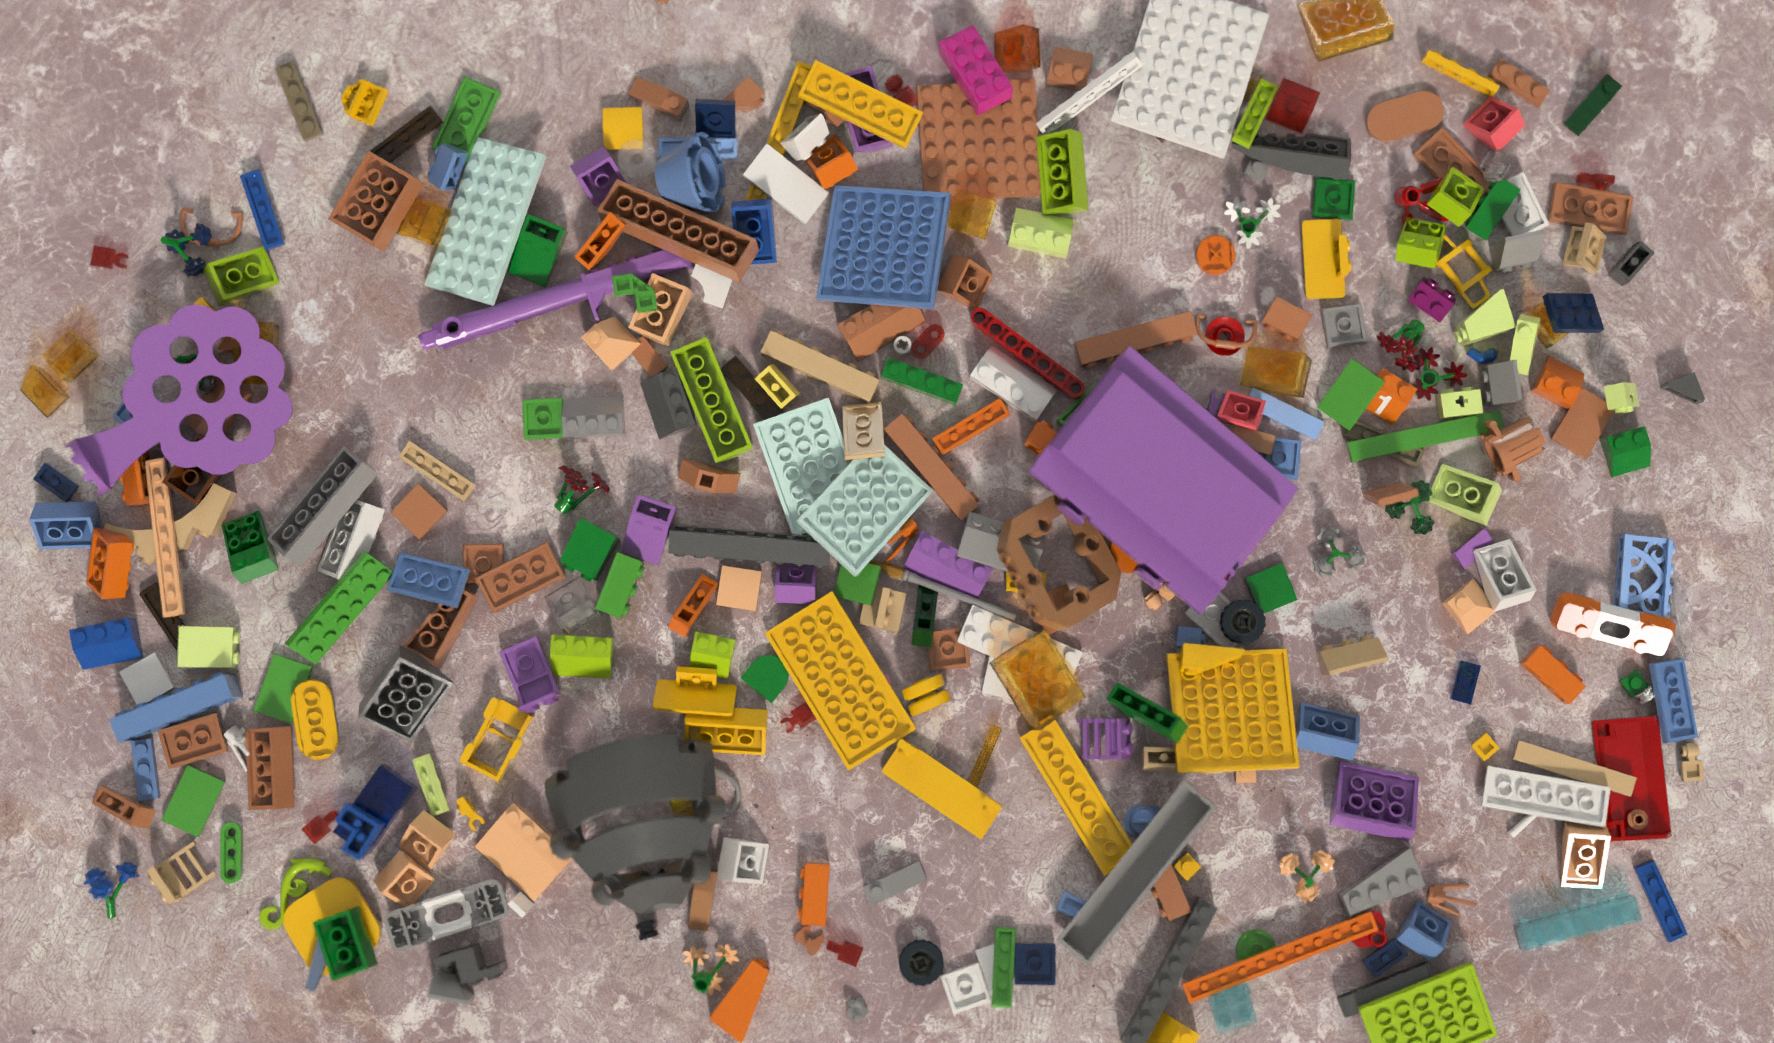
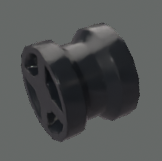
M655 919L635 924L636 929L640 933L638 936L639 940L659 935L658 930L654 926L656 923Z

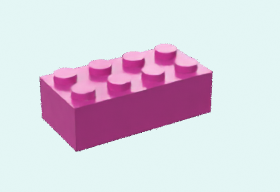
M974 25L939 42L940 57L977 116L1012 98L1013 86Z

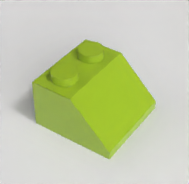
M1452 166L1433 191L1427 205L1460 227L1472 215L1484 188Z
M695 632L689 667L717 669L718 678L728 679L737 640Z

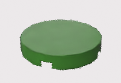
M1258 929L1248 930L1237 940L1236 955L1239 960L1276 947L1273 938L1265 931Z

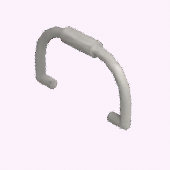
M715 766V775L725 780L728 779L735 787V801L731 810L726 808V814L733 816L741 797L740 786L736 779L729 775V772Z

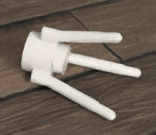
M235 725L226 731L224 737L228 740L227 744L232 748L247 772V765L237 749V746H239L247 756L250 754L242 744L245 741V728L239 729Z

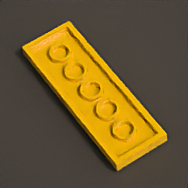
M815 60L798 94L799 98L904 149L907 148L923 115V112Z

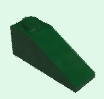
M1606 74L1597 82L1563 125L1579 136L1611 101L1622 85Z
M921 585L918 586L911 645L931 648L938 592Z

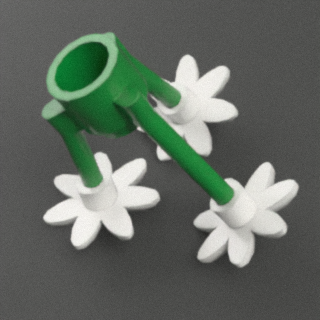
M1235 197L1234 204L1226 202L1227 207L1230 209L1225 211L1224 214H1232V222L1238 216V221L1241 222V231H1237V234L1242 236L1238 243L1246 242L1247 249H1250L1252 243L1255 245L1260 244L1257 238L1262 236L1263 233L1256 232L1257 224L1267 217L1269 222L1272 223L1273 216L1280 217V214L1276 211L1280 208V205H1273L1272 198L1268 200V203L1260 200L1262 207H1258L1256 211L1262 214L1256 219L1251 216L1244 218L1243 213L1250 212L1249 208L1244 207L1247 204V200L1239 202L1238 197Z

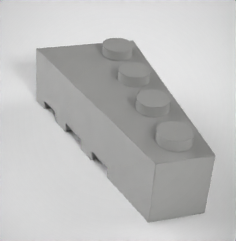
M1405 846L1395 855L1386 859L1381 865L1368 872L1367 875L1344 889L1338 896L1345 913L1353 915L1426 885L1411 848Z

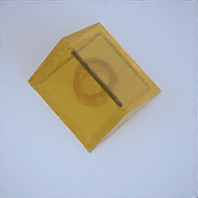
M35 365L30 366L20 391L48 418L70 396L43 368Z

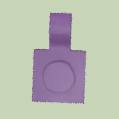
M1213 390L1210 394L1207 411L1217 419L1219 410H1217L1218 404L1223 402L1226 393L1222 394L1221 399H1216V390Z

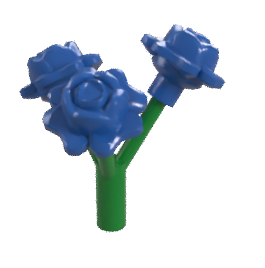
M131 862L116 865L115 868L121 876L118 879L120 882L114 893L112 888L115 884L110 881L109 877L103 879L106 870L100 871L99 868H96L85 874L86 881L83 882L84 885L90 884L89 893L94 896V899H105L107 917L110 919L116 917L114 900L123 883L125 884L128 879L140 876L137 872V866Z

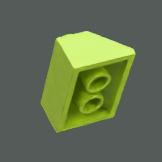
M551 635L550 664L553 675L612 679L614 638Z

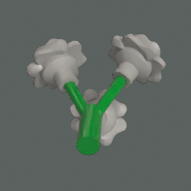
M1328 525L1320 529V533L1316 536L1319 539L1318 543L1326 547L1331 546L1332 555L1330 557L1318 555L1313 560L1314 571L1319 576H1332V573L1336 571L1333 559L1338 556L1345 557L1344 561L1347 562L1349 568L1359 569L1361 565L1365 564L1366 553L1363 552L1361 546L1353 545L1345 553L1336 549L1335 545L1339 538H1341L1338 528Z

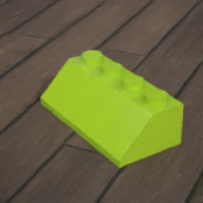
M1067 129L1037 136L1042 214H1074L1088 211L1082 132Z

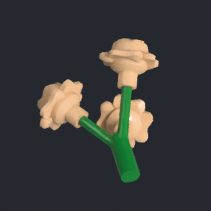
M1319 850L1318 853L1314 852L1311 862L1315 865V868L1310 874H1305L1299 870L1300 862L1298 861V855L1289 853L1283 856L1279 863L1280 873L1289 876L1291 873H1298L1304 879H1301L1295 885L1297 890L1295 895L1304 902L1307 900L1313 901L1315 896L1319 895L1317 890L1319 885L1314 883V875L1318 870H1322L1324 873H1327L1328 870L1332 871L1335 860L1330 853L1323 852L1322 850Z

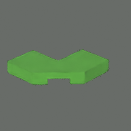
M632 273L612 276L615 297L635 294L638 313L658 310L655 290Z

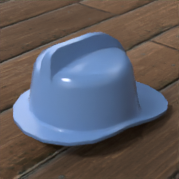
M1141 805L1131 808L1124 820L1127 831L1131 835L1139 837L1161 807Z

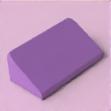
M1482 528L1451 553V555L1465 569L1475 561L1473 553L1475 549L1495 543L1487 530Z

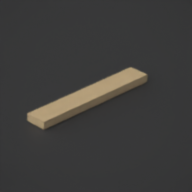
M1520 740L1517 741L1512 757L1513 760L1585 783L1610 787V791L1629 797L1632 795L1637 779L1636 777Z

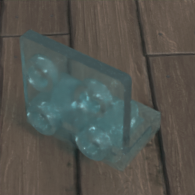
M1242 983L1208 996L1219 1033L1257 1023L1249 995L1251 990L1247 983Z

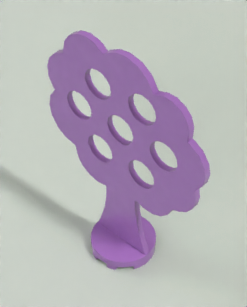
M189 305L174 313L168 323L169 325H154L144 329L136 337L131 348V361L136 372L127 379L123 388V402L126 409L134 417L107 431L75 438L65 445V448H71L74 456L71 457L73 464L81 465L86 472L82 474L85 481L94 482L100 489L96 492L98 495L101 496L111 490L129 466L159 442L161 451L169 462L184 468L198 466L211 474H227L234 471L240 464L258 463L265 460L272 453L276 442L275 430L287 424L291 418L293 406L288 394L279 388L285 376V362L282 354L273 344L260 339V327L256 318L249 311L239 307H226L215 312L207 306ZM190 337L197 343L198 355L193 362L180 364L172 358L170 353L171 345L177 338ZM232 337L240 343L241 355L236 362L223 364L215 358L214 345L220 338ZM164 375L175 377L181 385L179 397L170 403L159 401L153 392L155 381ZM208 375L219 377L225 385L223 397L215 403L203 401L197 392L199 381ZM259 376L266 381L268 394L263 401L250 403L242 397L240 386L247 377ZM190 414L202 416L208 424L206 436L197 442L186 440L180 431L182 420ZM241 414L250 421L251 432L245 440L232 441L225 435L223 424L230 415Z

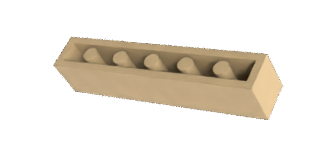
M776 330V332L770 331L761 350V355L866 403L871 402L880 383L876 374L869 371L863 373L859 371L858 366L852 363H848V365L841 363L839 357L834 355L828 357L822 354L823 351L817 347L812 346L810 349L804 346L805 342L796 338L794 340L786 338L787 334Z

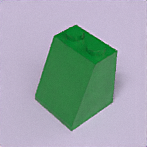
M580 517L560 562L564 563L563 568L573 573L574 570L582 573L580 575L581 578L589 582L592 579L597 581L620 539Z

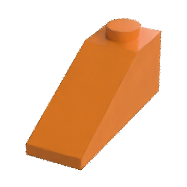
M612 211L609 212L574 257L588 270L597 268L612 249L626 224Z
M702 573L672 616L668 628L685 638L719 586V583Z

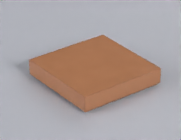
M417 484L390 513L421 540L448 510L420 484Z
M463 544V567L470 570L465 585L478 584L475 577L504 563V544Z
M962 627L933 631L931 648H928L930 671L970 667L968 647L956 642Z

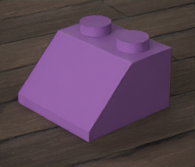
M604 146L570 166L594 206L605 199L617 179L626 183Z
M793 563L777 565L775 603H814L816 598L817 568L813 565L795 566Z

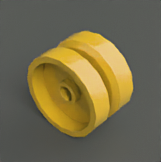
M942 674L932 678H924L912 683L913 686L901 690L905 700L909 701L916 697L919 700L908 706L912 717L952 700L948 690L935 692V689L945 684Z

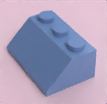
M96 501L35 503L29 518L39 549L91 548L93 528H100V514Z
M1301 702L1295 724L1297 748L1353 760L1359 746L1360 716Z

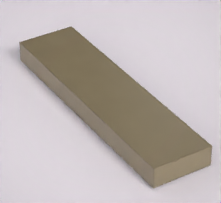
M1358 420L1350 431L1345 430L1343 437L1356 441L1389 433ZM1419 448L1387 456L1418 468L1425 449Z

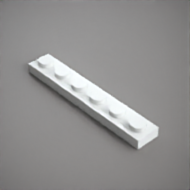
M1134 52L1125 55L1121 61L1109 67L1098 78L1090 81L1082 90L1075 92L1071 98L1059 104L1051 113L1043 116L1036 123L1037 127L1044 135L1053 133L1142 67L1143 64Z

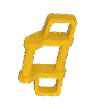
M1444 235V240L1454 250L1442 259H1438L1436 265L1438 268L1441 267L1457 288L1456 292L1462 295L1472 309L1476 308L1490 297V293L1482 278L1493 269L1483 261L1471 245L1472 241L1470 239H1467L1457 247ZM1464 249L1481 270V272L1465 284L1462 283L1447 263ZM1476 282H1479L1485 292V296L1478 302L1472 303L1464 291Z

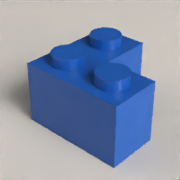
M346 803L334 821L352 832L341 850L358 861L365 858L385 825L384 822L353 803Z

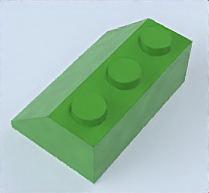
M617 552L595 609L621 619L623 615L627 616L631 606L628 604L630 597H634L638 586L635 584L638 578H642L645 571L643 562Z

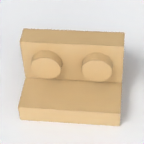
M1585 223L1584 227L1572 226L1562 264L1568 267L1584 268L1589 273L1597 274L1607 236L1593 223Z
M877 587L872 606L863 604L859 624L898 632L907 593Z

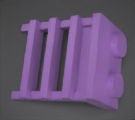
M1130 718L1076 719L1077 723H1083V755H1077L1079 759L1131 758L1133 754V744L1131 743L1133 725L1130 722ZM1089 723H1094V755H1090ZM1101 723H1105L1106 755H1101Z

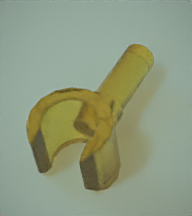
M1254 72L1250 75L1249 86L1243 98L1248 101L1252 90L1262 78L1260 75L1257 81L1253 80L1252 75Z

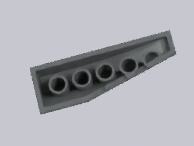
M1256 133L1249 149L1233 141L1231 143L1232 148L1261 162L1314 177L1347 180L1351 164L1350 138L1305 133V137H1295V133H1287L1286 137H1278L1276 133H1268L1265 137H1260Z

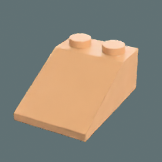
M1573 822L1564 823L1561 851V887L1602 889L1611 838L1606 825L1605 828Z

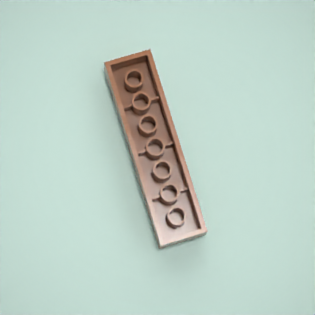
M618 179L597 210L601 222L612 211L626 224L622 232L738 283L741 282L759 252L756 239Z

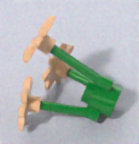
M720 944L717 946L720 951H717L715 954L721 956V960L711 973L707 969L697 973L698 963L705 965L703 959L709 957L708 954L703 953L704 947L696 950L695 946L692 945L691 951H683V954L687 956L683 962L691 961V967L693 968L691 978L694 980L693 986L697 991L704 994L708 990L709 994L712 995L714 989L722 990L718 983L723 982L724 979L716 978L718 970L727 961L731 966L734 965V961H739V958L735 955L738 951L736 949L730 950L729 944H726L725 947Z

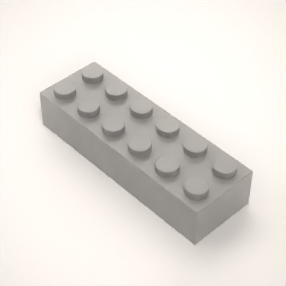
M343 446L269 535L267 540L285 558L301 568L368 485L373 482L378 473L360 456L346 446Z

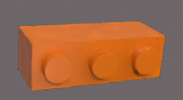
M1545 645L1534 646L1520 664L1563 704H1571L1586 687L1582 683L1583 679L1576 673L1572 674L1567 670L1568 666L1562 660H1556L1552 656L1553 652Z
M806 862L805 867L801 866L800 879H804V887H800L799 899H803L802 907H798V919L801 920V925L826 926L830 863Z

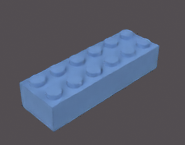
M219 672L211 675V680H199L191 683L192 687H181L173 690V695H161L153 698V702L135 705V710H123L115 713V718L109 721L117 742L134 741L242 698L243 694L236 676L227 672Z

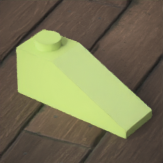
M1521 314L1517 320L1510 360H1517L1518 373L1522 375H1529L1541 321L1539 317Z

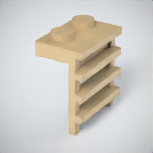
M195 841L161 864L152 866L147 870L149 874L148 879L154 886L158 887L161 899L164 902H168V904L178 902L217 875L215 871L208 875L191 848L197 845ZM183 853H187L203 877L199 882L181 855ZM173 860H177L193 886L187 888L171 862Z

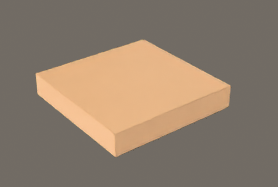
M722 565L716 605L756 611L762 571Z

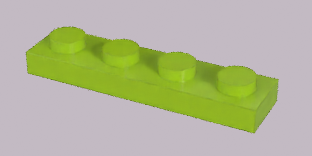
M1262 78L1260 79L1231 141L1247 149L1250 148L1279 86Z

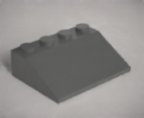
M400 645L360 702L358 718L412 743L452 687L453 681L421 655Z

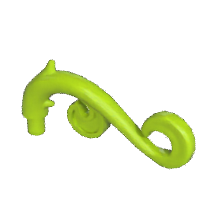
M316 858L291 859L290 861L293 865L285 873L280 888V917L276 922L271 921L269 914L272 911H278V907L267 906L259 914L261 925L269 930L279 928L283 924L284 914L287 910L288 894L292 897H300L306 893L308 888L307 882L303 879H295L294 882L297 886L293 887L292 880L294 876L302 870L309 869V873L316 871L330 877L333 871L326 866V863Z

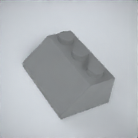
M624 396L563 399V437L565 439L626 436Z

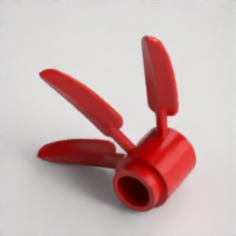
M1443 178L1420 185L1421 189H1417L1415 186H1402L1396 189L1394 200L1396 204L1405 208V214L1402 215L1403 227L1407 218L1413 219L1412 214L1409 213L1408 206L1418 204L1420 211L1439 221H1448L1447 218L1429 207L1427 201H1419L1421 192L1423 195L1433 192Z

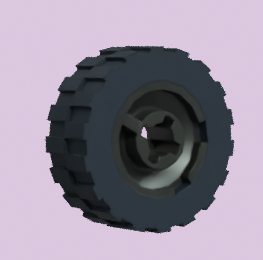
M1237 600L1231 602L1223 609L1224 611L1220 615L1221 631L1231 642L1236 644L1252 643L1263 634L1264 627H1266V617L1263 614L1264 611L1259 608L1257 603L1255 604L1250 600ZM1240 618H1244L1246 620V624L1244 626L1239 625Z
M923 939L908 943L903 948L899 957V968L902 976L909 983H913L916 986L932 984L933 981L939 978L944 967L943 956L939 948L931 941ZM924 959L925 965L919 966L917 961Z

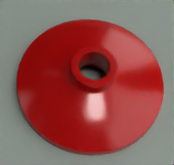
M1228 316L1214 319L1205 331V336L1215 341L1216 339L1221 340V334L1227 336V341L1243 343L1245 340V332L1242 325L1236 319ZM1207 344L1213 353L1220 356H1230L1241 349L1218 348L1215 345Z

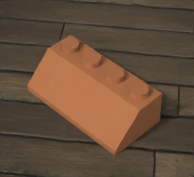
M869 305L837 324V327L859 362L893 342L899 336H903L925 323L926 320L920 308Z
M291 726L245 729L246 749L250 753L248 756L246 755L249 810L295 807Z

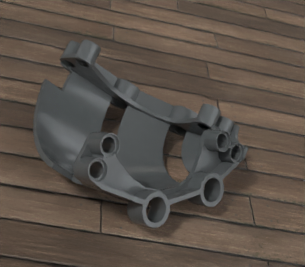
M676 734L647 735L618 740L588 749L566 759L568 771H557L546 779L545 795L557 833L550 839V848L559 859L566 860L572 857L593 881L591 893L598 904L610 906L618 901L639 914L648 915L658 910L679 907L684 902L693 884H703L708 880L711 867L709 859L706 857V852L713 825L721 823L726 814L725 800L723 797L716 795L714 754L708 741L690 740L679 748ZM663 800H692L693 816H666L635 821L608 829L585 840L582 833L581 824L620 808ZM563 838L569 842L570 847L565 844ZM680 858V860L674 863L660 866L656 875H650L645 870L625 874L616 873L646 862ZM605 885H607V886L609 887V889L611 890V893H612V894H610V893L606 890Z

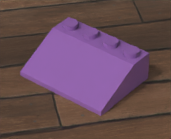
M1340 761L1331 803L1329 825L1409 842L1416 832L1419 777Z

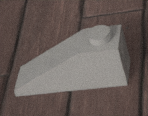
M917 861L863 885V888L872 906L927 880L920 862Z

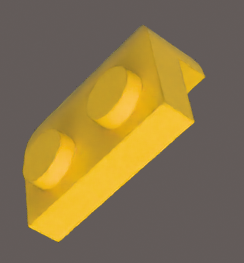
M359 79L354 85L349 84L342 94L341 103L344 105V112L356 121L373 127L389 91L367 80Z

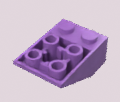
M638 494L620 553L659 565L669 536V530L674 522L678 508Z

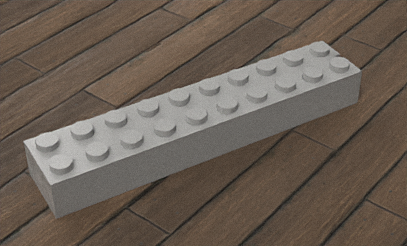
M1185 779L1057 938L1058 942L1089 966L1217 807L1203 793L1201 796L1197 795L1199 790Z

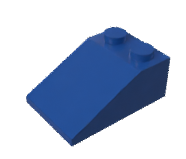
M772 198L732 201L733 229L757 241L759 252L751 265L777 263Z

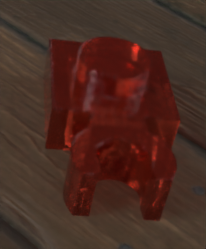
M1580 172V175H1577L1576 183L1589 184L1599 190H1605L1615 182L1614 175L1597 173L1593 175Z
M94 246L90 265L113 269V264L121 269H126L127 266L120 264V260L122 258H129V256L125 253L115 255L116 250L112 248Z
M807 702L791 711L792 718L786 717L782 719L781 724L789 721L791 728L786 730V732L790 733L795 729V725L799 724L800 728H803L816 720V717Z

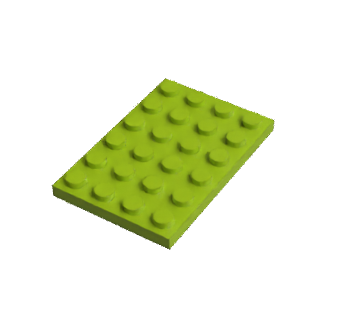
M1471 962L1357 1007L1370 1043H1480L1497 1036L1474 965Z

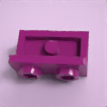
M1426 277L1421 279L1418 286L1408 297V301L1439 323L1451 310L1456 301L1452 292L1447 289H1441L1432 278L1427 279Z

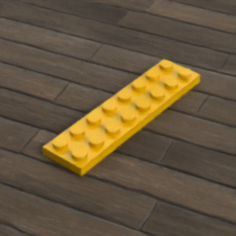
M1052 717L1022 735L1019 739L1100 871L1106 876L1131 847L1132 843L1055 718Z

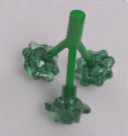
M1420 480L1411 483L1412 487L1418 489V497L1411 498L1409 502L1404 503L1400 501L1386 505L1385 511L1390 515L1391 519H1400L1401 515L1405 513V507H1413L1417 517L1412 520L1413 523L1410 529L1414 530V534L1425 535L1433 530L1432 526L1435 521L1431 519V516L1421 515L1417 504L1429 501L1433 492L1430 489L1429 483Z

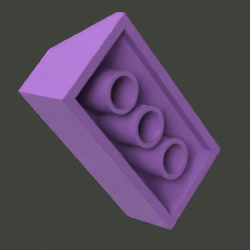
M872 66L844 73L879 91ZM847 121L856 152H876L893 146V143Z
M924 531L921 532L903 568L920 577L978 598L993 568L956 556L957 549Z

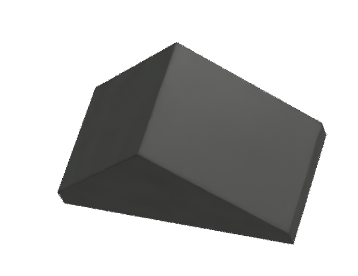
M1695 372L1664 383L1660 387L1694 404L1702 403L1705 400Z

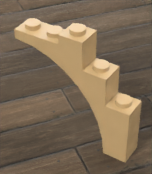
M213 483L205 498L196 508L174 522L178 551L189 549L196 532L207 538L210 535L217 536L237 493ZM105 524L104 530L124 534L133 542L134 549L138 548L136 555L141 557L140 561L149 565L157 563L153 529L132 530L113 524Z

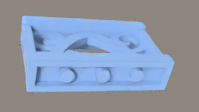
M1631 534L1619 535L1614 606L1628 609L1629 604L1639 602L1641 611L1637 612H1647L1667 618L1671 610L1668 601L1669 595L1672 593L1670 575L1673 574L1674 566L1671 564L1672 556L1675 553L1673 539ZM1633 541L1647 543L1643 551L1632 546ZM1656 544L1661 547L1662 553L1660 558L1655 555L1657 550L1652 551L1650 555L1647 554L1652 545ZM1638 558H1640L1637 566L1631 565V559H1635L1637 562ZM1645 562L1653 571L1656 579L1642 592L1639 583L1630 578V573L1638 571ZM1630 585L1635 586L1637 595L1635 590L1632 593L1629 592ZM1644 599L1651 606H1653L1652 600L1657 599V609L1649 611L1644 605Z

